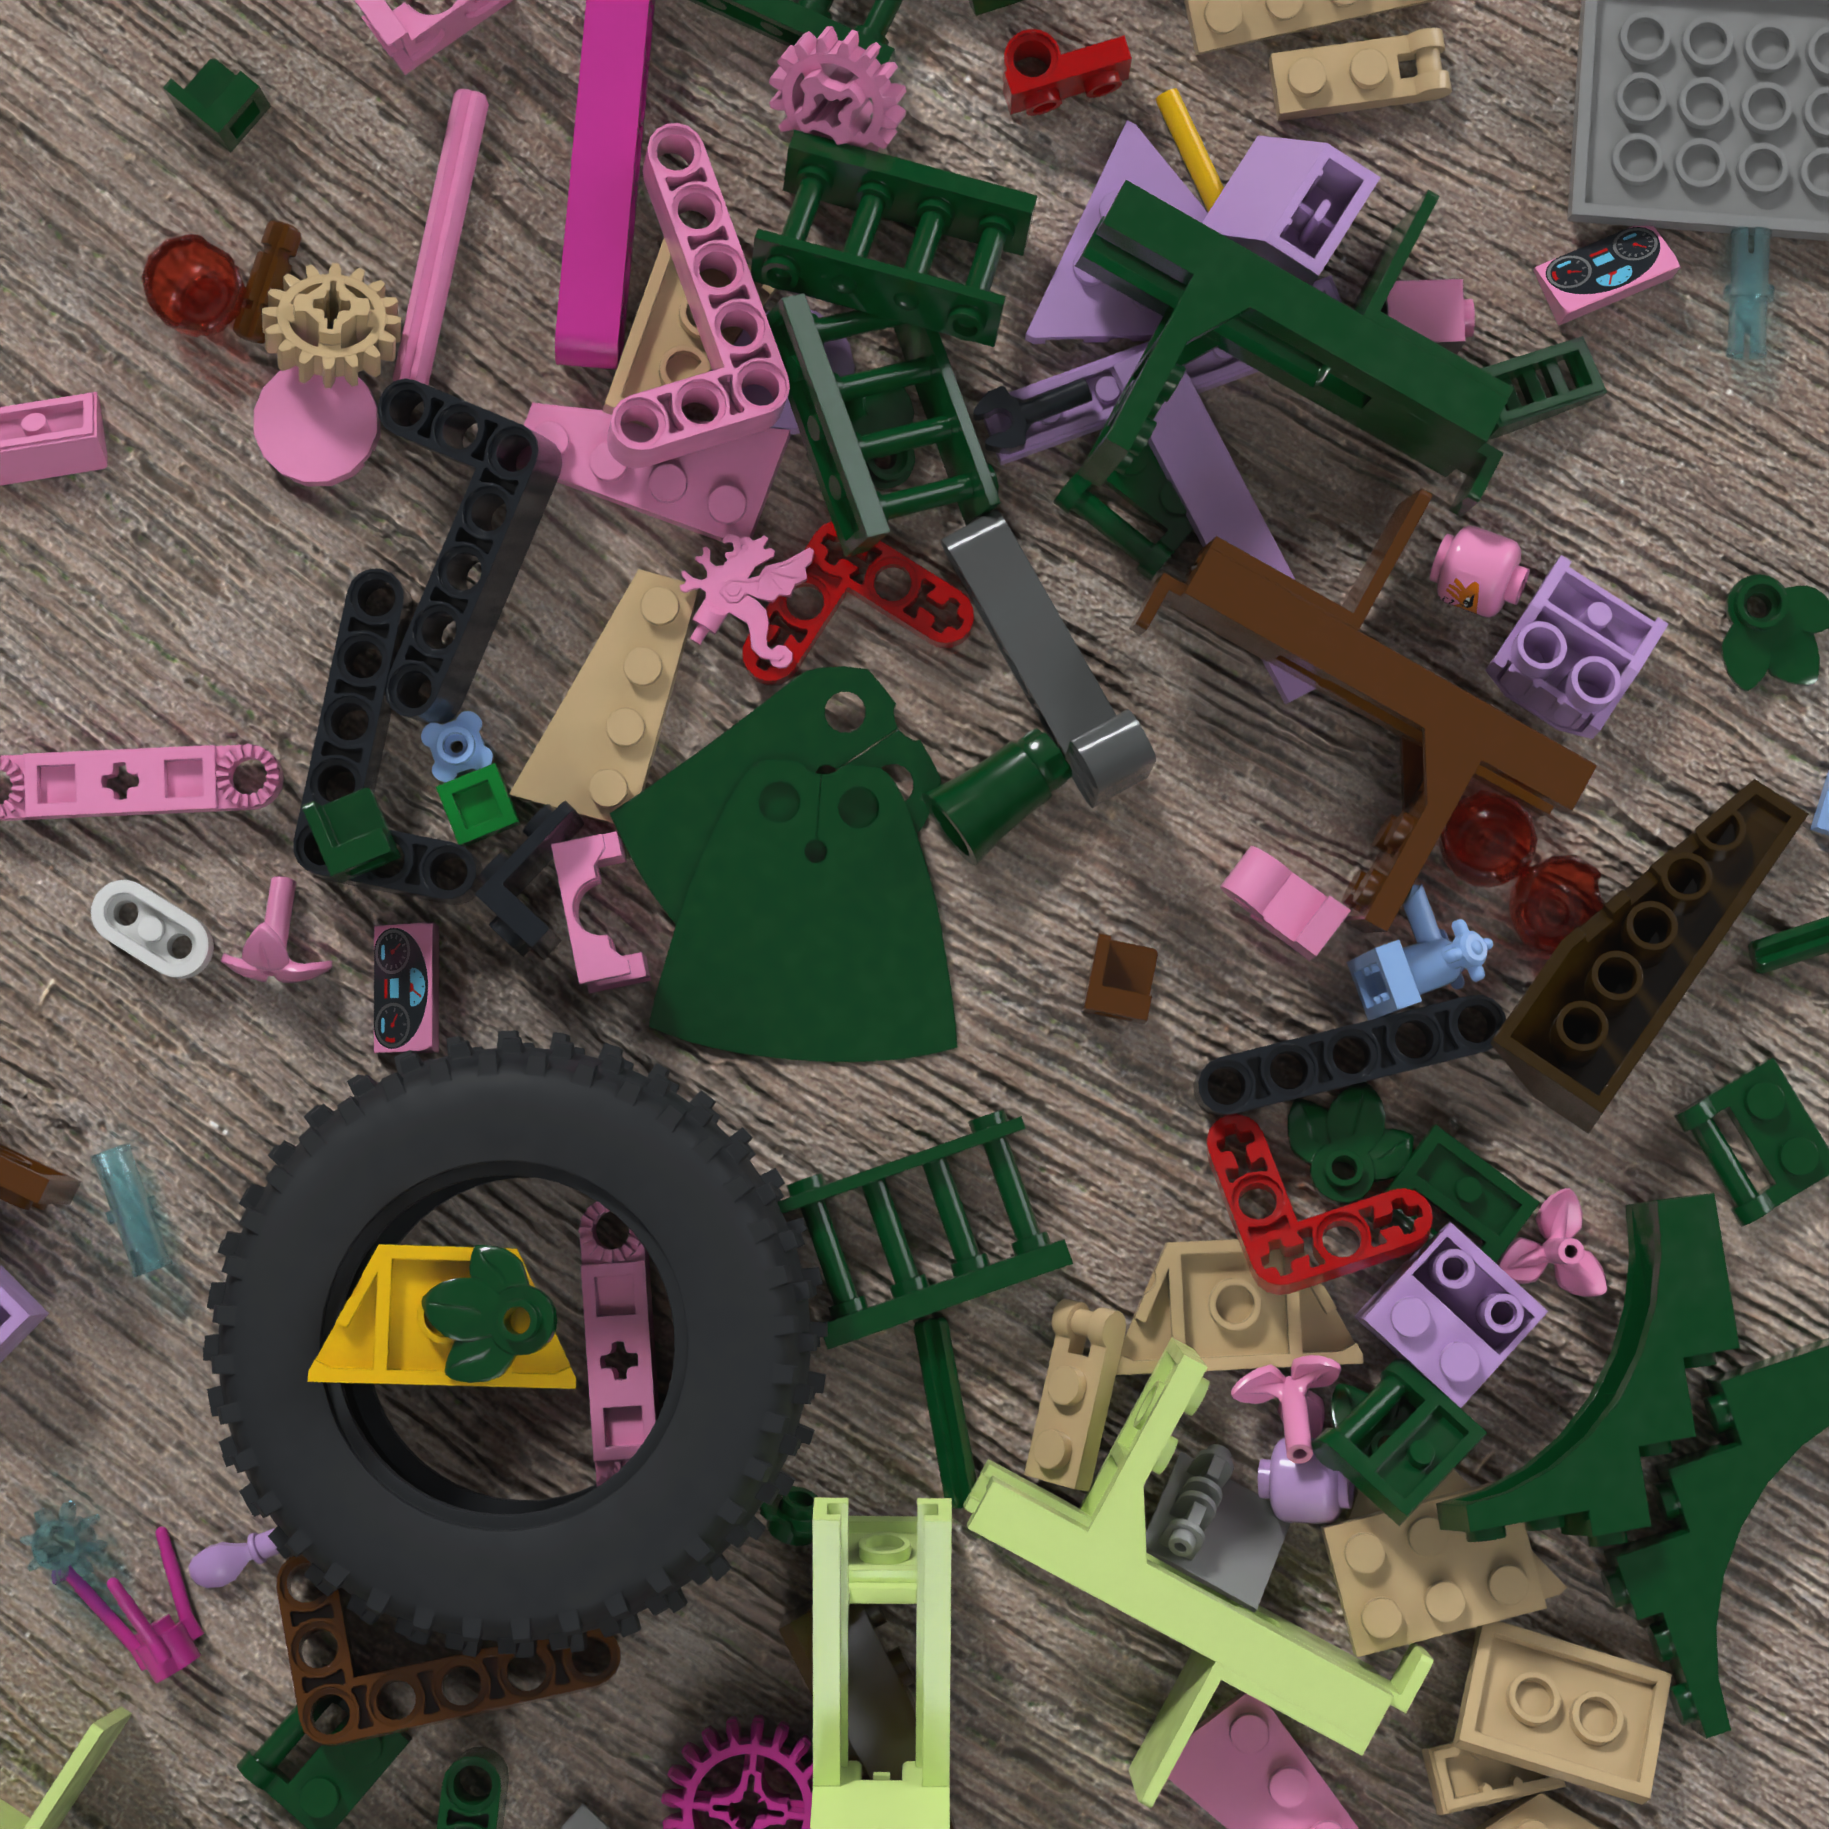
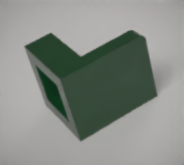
M214 58L210 59L184 89L171 78L163 86V90L173 105L230 153L271 107L259 85L242 71L235 75Z
M362 788L323 806L314 800L302 805L330 876L343 883L401 858L375 794L371 789Z

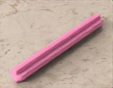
M458 89L453 96L393 373V382L406 378L429 385L489 106L486 95L477 91Z

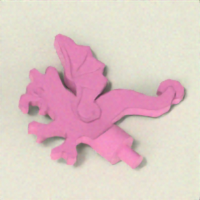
M727 534L722 542L724 544H733L734 550L732 552H725L727 561L724 565L715 566L711 563V550L703 547L704 554L696 556L695 561L704 566L707 571V578L703 580L696 579L685 570L682 571V577L686 581L680 585L681 592L688 593L692 590L701 589L706 593L705 600L692 619L697 624V627L690 639L701 645L708 632L712 634L717 633L730 613L748 624L751 648L761 659L770 660L772 666L776 668H787L792 662L793 653L786 646L777 645L773 649L767 646L769 629L767 611L757 600L774 603L779 596L791 597L795 586L807 581L806 568L813 562L814 550L809 547L786 561L767 565L759 576L750 578L756 567L773 559L775 556V550L772 548L764 549L769 538L764 535L756 540L746 536L740 539L736 534Z

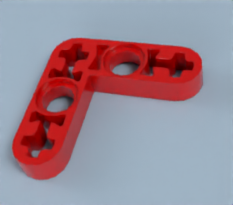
M830 521L823 524L815 532L804 549L806 550L810 547L814 550L813 562L806 568L807 581L794 588L795 590L800 587L809 586L817 589L824 599L822 611L810 620L798 619L788 610L787 601L789 597L779 596L774 603L770 602L766 607L769 621L768 647H771L781 634L780 627L771 624L776 616H779L791 630L807 634L801 643H798L792 634L789 635L783 646H786L793 653L791 664L787 668L779 669L771 665L767 671L760 669L761 659L751 648L750 633L742 648L743 662L748 674L756 682L766 686H776L789 681L809 654L848 592L924 641L939 648H953L962 644L970 636L974 625V609L969 598L960 590L881 540L869 551L854 555L865 563L868 560L870 551L880 555L868 566L863 584L855 582L852 579L859 574V567L846 559H840L835 566L828 563L829 551L824 546L825 542L828 539L832 542H839L834 525ZM887 568L903 570L911 581L909 593L897 601H888L881 598L874 588L875 579L881 571ZM923 584L933 589L926 595V601L936 608L944 610L949 603L958 607L956 618L962 623L958 630L948 626L942 633L933 629L935 617L920 606L916 618H912L905 613L917 602Z
M1233 1114L1220 1118L1209 1129L1207 1156L1252 1277L1257 1285L1267 1293L1276 1295L1291 1294L1413 1253L1423 1247L1429 1239L1433 1221L1431 1206L1424 1196L1406 1188L1391 1190L1297 1221L1264 1133L1259 1125L1248 1116ZM1236 1134L1240 1142L1251 1141V1143L1246 1145V1163L1250 1172L1239 1177V1167L1234 1154L1231 1151L1220 1152L1225 1148V1137L1228 1135ZM1228 1179H1236V1180H1235L1233 1183H1231V1182H1229ZM1254 1189L1267 1191L1274 1197L1276 1209L1266 1218H1249L1239 1207V1201L1246 1192ZM1402 1208L1403 1213L1407 1217L1418 1216L1414 1220L1413 1232L1411 1234H1404L1399 1226H1392L1380 1230L1378 1237L1380 1245L1372 1246L1370 1227L1364 1218L1371 1216L1373 1218V1229L1388 1225L1392 1221L1394 1209ZM1340 1226L1350 1228L1359 1237L1360 1247L1350 1256H1334L1323 1245V1237L1327 1231ZM1303 1238H1312L1313 1256L1319 1266L1310 1267V1256L1308 1254L1291 1262L1290 1274L1280 1276L1276 1267L1264 1268L1269 1263L1270 1251L1280 1249L1284 1257H1292L1304 1253L1305 1242Z

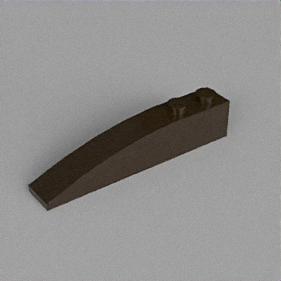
M1756 779L1752 780L1697 826L1692 834L1673 850L1666 852L1643 875L1625 890L1622 889L1604 904L1600 911L1582 926L1574 929L1560 942L1490 1042L1534 1098L1586 1133H1590L1809 813Z
M812 1599L784 1614L778 1631L813 1697ZM879 1604L849 1605L848 1761H859L861 1763L864 1773L862 1774V1780H873V1772H890V1780H902L903 1763L906 1761H916V1704L908 1688L909 1685L916 1682V1676L901 1647L897 1646L889 1651L877 1627L887 1623ZM950 1806V1829H956L955 1819Z

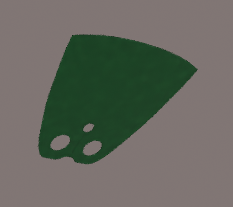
M770 759L755 764L744 775L726 803L692 877L654 998L649 1027L682 1040L711 1048L748 1055L801 1061L866 1062L898 1060L957 1048L954 1005L935 894L910 812L900 790L888 773L881 768L847 764L840 767L836 772L822 774L821 776V774L809 771L804 764L798 761ZM771 783H788L796 789L799 795L800 806L798 812L792 819L786 822L777 823L770 821L760 810L759 799L761 792ZM862 787L870 790L875 794L879 802L878 816L867 827H851L839 815L838 806L840 798L846 791L852 788ZM817 839L826 845L827 855L822 862L813 863L806 858L804 850L810 841Z

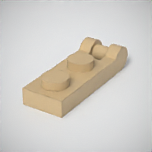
M1424 28L1402 36L1271 53L1268 62L1277 121L1431 101L1450 95L1452 88L1449 72L1442 70L1440 54L1445 51L1442 29ZM1416 60L1418 75L1401 79L1398 62Z
M1063 1299L1058 1302L1052 1314V1329L1056 1335L1024 1475L1071 1489L1090 1492L1125 1337L1126 1320L1120 1311L1101 1307L1093 1312L1083 1302ZM1088 1337L1091 1347L1089 1356H1084L1083 1351L1086 1338Z

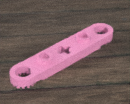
M252 744L0 756V771H4L10 776V781L13 783L11 790L13 791L12 794H9L10 798L5 800L3 804H0V821L256 810L268 806L280 794L284 782L283 769L278 759L272 753ZM258 760L265 766L267 781L263 784L264 787L258 790L259 792L251 793V795L241 794L234 786V772L242 762ZM126 765L127 772L138 777L139 783L136 787L128 788L127 798L120 800L118 792L107 788L108 779L118 777L119 767Z
M598 1201L587 1208L580 1219L581 1223L578 1231L580 1233L581 1280L593 1459L595 1462L597 1487L616 1474L634 1456L648 1437L660 1414L649 1253L631 1229H629L630 1236L627 1238V1242L620 1248L610 1249L599 1241L596 1233L597 1223L600 1217L610 1210ZM617 1341L624 1342L627 1353H637L638 1365L627 1369V1379L619 1378L617 1368L607 1367L605 1363V1356L616 1352Z

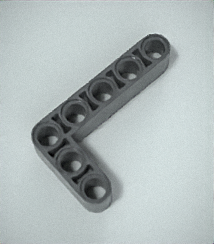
M995 509L941 539L942 547L954 571L1048 736L1057 745L1070 765L1073 773L1072 778L1087 803L1094 808L1148 778L1157 758L1145 731L1130 709H1126L1116 715L1001 513Z

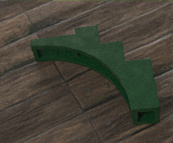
M1714 1193L1679 1196L1625 1205L1629 1261L1624 1307L1611 1353L1589 1397L1560 1435L1522 1468L1482 1490L1436 1503L1440 1530L1465 1532L1467 1542H1483L1507 1537L1505 1526L1525 1522L1526 1531L1560 1528L1563 1535L1587 1536L1589 1547H1601L1628 1542V1530L1651 1526L1640 1457L1673 1452L1671 1441L1696 1436L1685 1369L1717 1364L1715 1352L1740 1348Z
M1829 1338L1707 1378L1706 1381L1711 1395L1704 1397L1705 1409L1717 1434L1724 1432L1727 1441L1655 1465L1660 1479L1659 1482L1652 1484L1656 1503L1663 1518L1666 1521L1674 1519L1676 1527L1603 1551L1609 1568L1601 1571V1579L1610 1603L1614 1608L1622 1606L1624 1613L1636 1620L1653 1615L1655 1623L1647 1625V1633L1660 1663L1669 1661L1677 1684L1669 1688L1673 1709L1682 1726L1690 1724L1692 1730L1706 1739L1731 1731L1719 1681L1717 1620L1724 1574L1741 1527L1768 1482L1802 1445L1829 1427Z

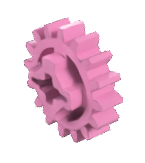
M827 26L818 38L808 31L802 35L794 46L790 45L777 61L780 66L770 77L769 84L779 91L769 102L770 108L785 111L787 115L778 126L781 132L795 129L834 140L837 145L846 143L877 152L879 148L885 149L896 135V128L906 114V110L897 105L906 93V87L901 84L891 83L889 80L898 66L895 62H887L882 65L879 63L876 57L879 54L881 45L877 42L870 45L866 50L858 46V31L851 30L843 41L838 40L833 26Z

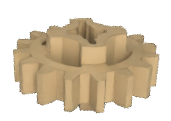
M332 263L329 268V274L320 275L313 265L306 266V279L300 281L297 277L286 274L283 276L284 291L270 289L268 292V307L262 308L265 349L267 353H278V368L281 371L291 369L294 366L299 367V382L306 383L315 374L323 377L325 388H332L335 377L344 376L351 386H357L358 372L364 370L366 373L377 377L381 374V360L394 361L396 357V343L401 341V317H398V301L396 297L385 298V283L382 280L369 285L365 284L363 269H356L349 277L341 275L339 263ZM331 322H334L333 328L330 329Z

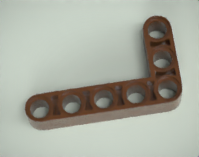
M302 1554L297 1558L295 1556L290 1557L281 1566L277 1575L276 1589L299 1720L304 1732L313 1741L326 1746L345 1745L596 1689L608 1684L616 1675L620 1665L621 1653L616 1638L614 1636L605 1638L600 1628L587 1631V1639L600 1641L609 1650L610 1663L603 1673L597 1676L583 1675L574 1667L572 1662L573 1653H571L570 1648L553 1651L549 1639L537 1640L536 1656L544 1662L546 1676L537 1688L530 1691H522L510 1683L508 1669L511 1662L515 1659V1654H499L498 1646L482 1649L476 1657L459 1654L357 1677L341 1587L332 1595L327 1596L323 1593L312 1602L296 1600L291 1592L293 1577L299 1570L311 1566V1563ZM318 1631L332 1633L338 1643V1652L335 1659L323 1668L308 1666L302 1655L306 1639ZM458 1668L474 1670L481 1680L479 1695L473 1702L466 1705L453 1704L446 1699L444 1694L446 1677ZM394 1682L409 1684L416 1695L415 1706L412 1712L400 1720L386 1718L379 1707V1697L382 1691ZM330 1696L343 1698L350 1709V1718L347 1725L335 1734H323L314 1722V1712L317 1705L323 1699Z

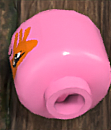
M1468 525L1463 527L1456 536L1448 533L1445 535L1431 568L1430 581L1437 583L1438 596L1446 604L1490 618L1502 609L1505 602L1517 605L1527 583L1530 569L1519 566L1521 548L1516 541L1479 527Z

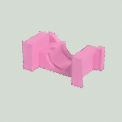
M385 0L354 1L364 14L361 18L388 55L393 58L403 74L406 75L513 0H457L448 10L434 15L419 13L405 2L392 11Z
M617 831L551 844L579 984L587 983L590 994L651 981L647 957L642 952L621 956L616 952L612 938L608 935H594L585 931L579 919V905L583 896L594 886L602 884L599 868L627 862L624 844Z

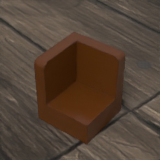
M1099 933L1095 941L1081 1012L1144 1025L1148 1021L1152 1001L1150 992L1158 952L1154 948L1111 940L1112 935Z

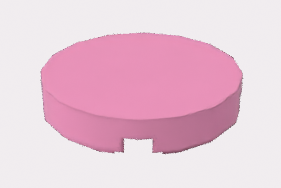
M294 366L285 371L280 370L263 387L254 408V436L263 457L281 475L307 487L333 486L354 477L365 466L364 462L370 457L372 450L375 451L380 439L378 406L371 390L359 377L357 386H351L345 377L341 376L335 377L332 388H325L323 377L314 374L306 383L299 382V367Z

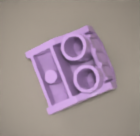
M1561 555L1485 671L1505 697L1559 731L1593 739L1600 732L1616 705L1640 672L1667 628L1668 623L1659 617L1653 621L1570 568L1571 561Z

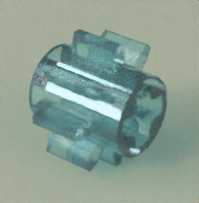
M71 1500L61 1505L59 1519H56L52 1512L46 1508L36 1511L34 1517L40 1527L35 1533L20 1537L21 1543L31 1546L34 1556L27 1569L33 1571L44 1567L52 1570L51 1579L54 1585L66 1581L69 1575V1566H72L75 1572L82 1577L94 1572L93 1565L87 1558L92 1552L105 1549L108 1546L107 1542L96 1539L93 1526L101 1518L99 1514L86 1518L76 1516V1503ZM64 1531L66 1539L75 1541V1550L64 1554L62 1546L53 1544V1535Z

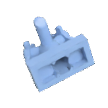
M1413 884L1403 907L1417 943L1402 948L1400 940H1396L1376 947L1347 962L1367 1019L1372 1020L1384 1017L1422 1001L1420 995L1451 984L1452 988L1456 990L1463 988L1465 981L1462 972L1465 968L1468 970L1472 981H1481L1485 977L1482 964L1487 959L1488 950L1493 947V941L1490 938H1482L1474 931H1469L1468 925L1463 919L1452 922L1455 938L1453 941H1450L1446 931L1439 929L1423 884Z

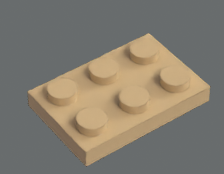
M1494 1482L1426 1499L1400 1527L1383 1511L1320 1526L1352 1650L1356 1657L1547 1608L1525 1522L1505 1526L1507 1534L1505 1538L1483 1542H1467L1465 1532L1440 1530L1436 1503L1482 1490Z
M1501 1621L1477 1626L1453 1747L1643 1805L1651 1798L1672 1674Z

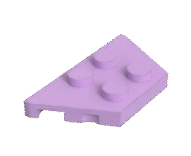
M1128 120L1026 332L1025 341L1032 344H1045L1046 340L1083 339V343L1109 342L1114 338H1128L1132 342L1150 341L1163 317L1075 267L1101 218L1105 217L1125 180L1201 223L1208 214L1138 126Z

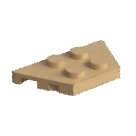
M1238 1239L1166 1242L1124 1337L1116 1375L1152 1374L1171 1337L1193 1348L1208 1367L1206 1371L1257 1369L1270 1364L1276 1368L1291 1367L1295 1358L1309 1355L1330 1358L1340 1365L1363 1364V1353L1351 1337L1324 1285L1318 1284L1284 1295L1267 1293L1257 1285L1252 1277ZM1280 1249L1270 1251L1269 1263L1264 1268L1276 1267L1280 1276L1290 1274L1291 1262L1296 1258L1305 1256L1306 1253L1304 1251V1253L1292 1257H1284Z

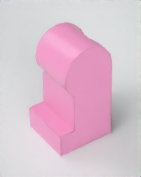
M1254 846L1249 847L1220 886L1221 890L1228 897L1251 914V918L1308 961L1319 954L1351 911L1333 897H1327L1308 884L1277 859Z

